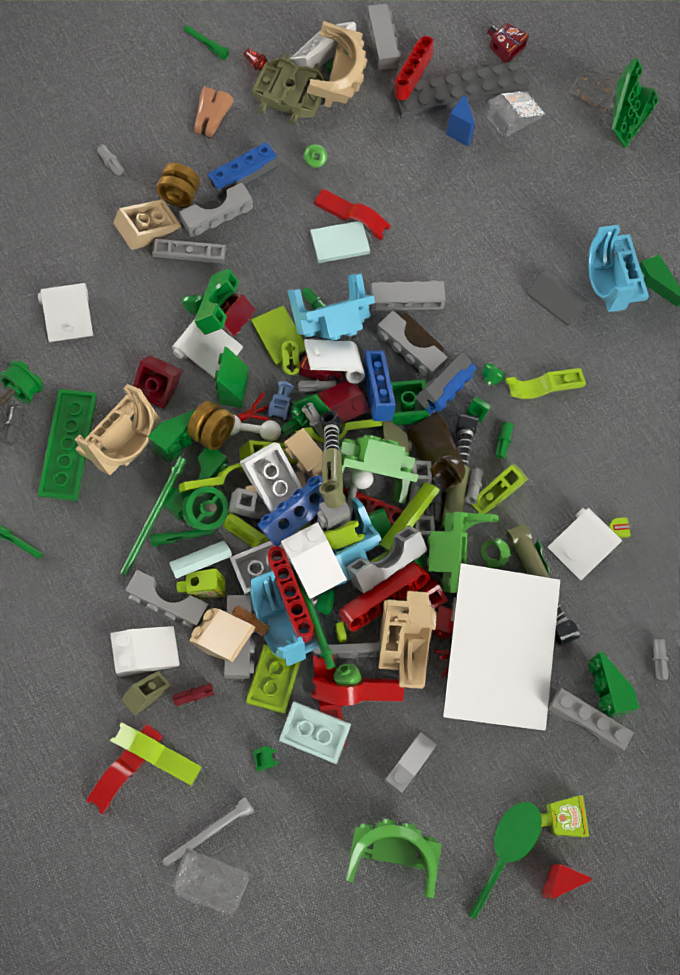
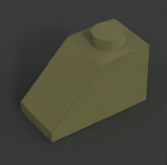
M382 421V439L400 442L399 446L405 447V452H411V440L407 439V433L391 421Z
M157 671L133 684L121 700L135 715L150 706L172 685Z

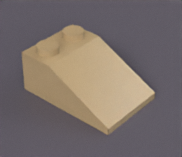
M163 199L119 208L113 222L131 250L146 247L153 243L155 238L161 239L181 227Z
M302 428L284 442L286 446L284 451L290 459L294 458L298 462L296 466L302 474L306 472L309 477L317 476L318 474L322 476L323 452L304 428Z
M211 607L204 614L201 624L193 630L189 641L208 655L233 662L255 627L227 612Z

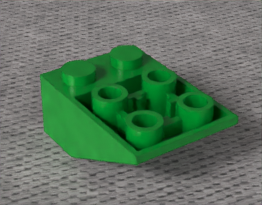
M224 347V351L219 354L218 359L220 368L219 371L216 370L214 377L217 397L220 400V405L242 408L249 378V367L228 347Z
M195 410L161 422L148 436L152 451L168 464L173 460L176 461L181 455V451L192 444L193 439L188 436L187 428Z
M599 652L589 659L588 668L594 676L595 682L593 686L595 693L599 695L600 712L611 718L627 715L639 709L634 687L603 652Z

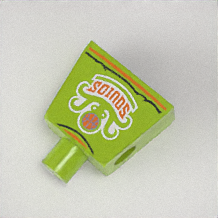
M217 569L195 571L187 574L186 580L177 581L178 593L187 592L197 599L226 597L225 577Z
M583 795L548 804L547 813L541 814L542 827L549 826L551 835L578 838L589 837Z

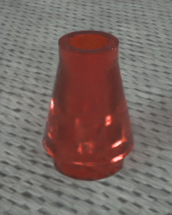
M250 48L244 52V57L254 69L262 71L265 63L268 62L266 56Z

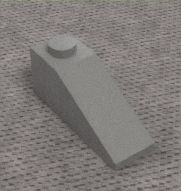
M420 732L384 780V783L399 795L402 794L437 744Z

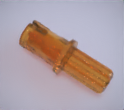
M240 606L233 609V616L255 627L254 631L262 637L268 633L270 626L256 618V614H250Z

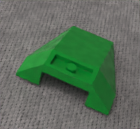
M634 58L625 66L617 85L612 131L624 148L627 147L645 123L659 99L654 88L642 87L639 83L638 78L642 75L643 67L638 58Z

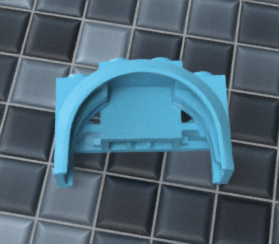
M619 225L599 227L592 241L588 258V269L592 287L596 294L606 303L608 312L626 310L630 302L644 301L649 297L630 234L617 236L620 231Z
M362 274L348 275L349 300L316 308L314 311H306L300 289L288 290L297 334L304 335V337L315 335L316 337H322L323 340L329 339L332 341L340 339L341 335L351 336L357 334L358 330H362V323L365 322L364 319L370 317L369 304L375 303L374 296H366Z
M358 498L351 499L356 521L359 523L354 529L356 534H363L364 538L356 543L332 550L346 578V581L340 584L350 580L346 567L361 557L368 560L365 552L372 550L381 541L379 533L372 526L365 507Z
M273 571L251 579L253 608L263 637L271 652L275 656L284 659L286 665L289 666L306 659V653L320 648L315 633L312 640L306 643L303 642L302 637L296 638L281 600ZM285 575V576L280 577V578L285 579V578H287L289 575ZM289 591L285 595L288 597H292L296 593L293 591ZM296 609L292 613L294 615H299L303 611L300 609ZM304 627L299 632L305 634L309 632V629Z

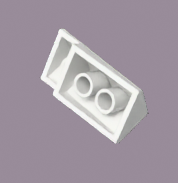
M355 22L336 24L337 26L356 31ZM319 31L290 58V61L297 66H308L314 68L315 64H318V66L319 64L323 65L334 57L337 41L319 36Z

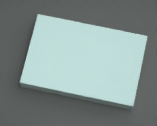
M359 221L311 230L318 263L370 254L363 223Z
M221 541L169 563L175 578H179L232 556V553L226 542Z
M294 701L279 741L337 764L351 723Z

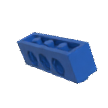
M366 351L363 369L373 421H392L396 404L384 351Z
M319 474L310 478L304 487L294 491L287 501L278 504L276 510L271 514L265 515L261 522L257 524L274 546L281 545L282 540L293 535L319 512V504L325 502L319 490L322 485V476ZM315 493L314 498L309 500L310 495ZM300 505L299 510L294 513L295 507ZM284 518L283 524L278 526V522Z

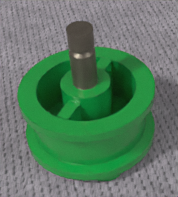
M11 361L9 368L5 372H0V382L7 390L0 397V406H3L12 396L22 403L30 404L32 397L36 393L43 391V380L38 375L33 374L23 361Z
M201 487L192 490L185 497L182 504V513L185 521L197 530H213L218 528L225 522L229 513L227 498L220 490L214 487Z

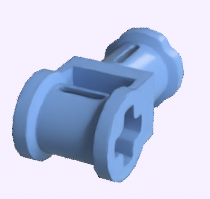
M281 381L277 385V394H274L270 402L268 416L271 417L273 415L287 420L290 409L289 397L294 386L288 382Z

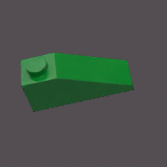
M660 254L641 261L639 266L645 285L674 306L679 307L680 287Z

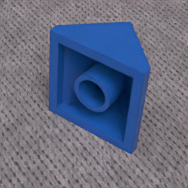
M463 96L450 113L446 135L469 146L475 123L467 97Z

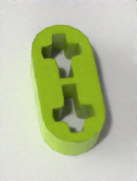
M293 340L284 341L280 346L282 370L287 375H295L298 373L300 366L298 346ZM287 343L291 347L293 346V350L290 351L291 357H289L288 351L284 349V347H287ZM289 359H291V364L295 365V369H292V372L286 368L290 364Z

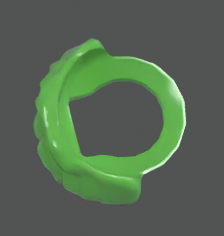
M502 539L487 541L481 547V555L487 562V568L498 569L509 561L510 549ZM493 544L499 548L501 553L499 560L488 557L486 553L488 545Z

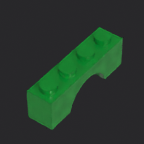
M230 268L213 274L209 281L194 321L204 335L223 329L227 316L220 307L226 299L236 293L239 280Z
M206 447L197 457L198 465L201 468L198 480L217 477L223 469L228 467L227 457L218 450H210ZM172 487L162 508L180 520L183 517V501L191 491L180 492L179 488Z

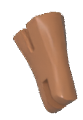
M204 87L201 90L194 133L202 135L206 127L205 135L212 138L233 103V98L229 93L217 91L216 94L214 89Z

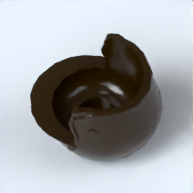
M455 456L440 457L431 466L430 472L439 484L449 491L464 479L465 466Z

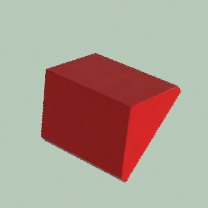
M551 865L542 896L545 899H554L592 880L590 876L564 865Z

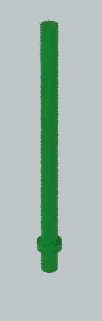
M179 456L175 466H172V472L120 573L128 575L179 474H182V468L186 459Z
M290 562L313 623V630L321 650L320 656L324 659L327 669L335 667L332 659V650L328 648L313 602L306 593Z

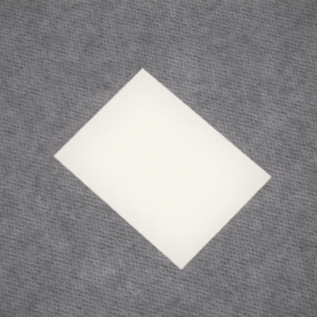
M461 563L443 717L546 731L560 580Z

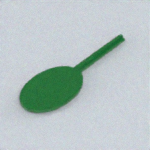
M518 803L511 807L501 818L494 837V847L499 859L469 913V916L473 919H477L505 864L523 859L537 843L541 832L542 818L539 809L533 803Z

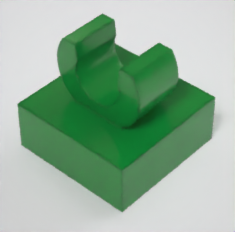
M475 396L466 413L479 416L478 421L482 422L491 405Z
M266 746L253 751L257 772L273 768L274 765L279 764V760L273 761L272 754L277 752L276 749Z

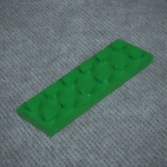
M66 389L58 390L38 491L39 497L78 501L86 457L76 451L79 445L75 439L79 435L85 439L91 433L97 393Z

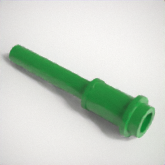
M188 25L184 27L185 32L206 45L208 50L216 54L220 60L228 58L229 51L227 47H222L214 40L210 41Z
M0 524V538L3 541H10L38 560L43 556L41 551L13 535L12 530Z
M197 529L178 533L171 531L156 534L153 532L154 534L150 535L151 546L158 548V545L174 544L177 540L214 535L213 530Z

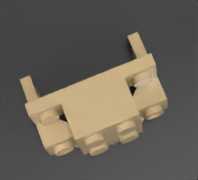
M323 21L319 36L337 41L329 82L311 79L307 93L325 98L324 106L330 107L332 101L346 104L348 98H352L355 91H359L364 77L362 73L366 67L367 58H365L366 51L362 50L364 41L361 40L363 33Z
M129 384L123 388L127 395L85 439L81 435L75 439L79 445L76 451L90 459L98 470L108 475H111L120 465L127 466L144 450L149 443L148 436L161 421L141 389ZM134 414V419L132 422L130 420V417Z
M408 591L406 601H384L380 626L378 669L398 670L400 687L423 688L425 686L432 629L435 630L436 612L429 604L427 592Z

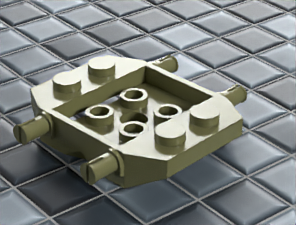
M285 53L283 58L278 57L265 63L252 89V96L260 103L257 110L259 114L263 115L266 107H270L291 114L289 124L292 125L293 123L295 125L298 118L315 117L323 97L309 94L306 91L301 103H298L309 79L326 80L320 73L322 69L320 64L319 66L315 64L314 68L297 66L290 61V54L287 55ZM292 83L294 86L288 87L286 85Z

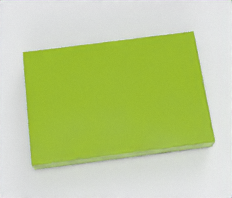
M284 305L251 319L254 329L275 366L281 365L280 346L284 341L293 340L298 346L299 356L306 353L304 340L300 334H297L296 326ZM287 343L288 345L284 349L288 351L289 357H291L290 351L293 350V346L291 347Z
M263 644L246 704L285 714L301 661L287 666L284 659L275 656L268 645Z

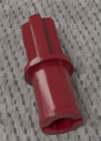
M209 683L196 688L191 687L190 690L174 694V705L180 706L192 701L196 703L199 699L213 696L212 684Z

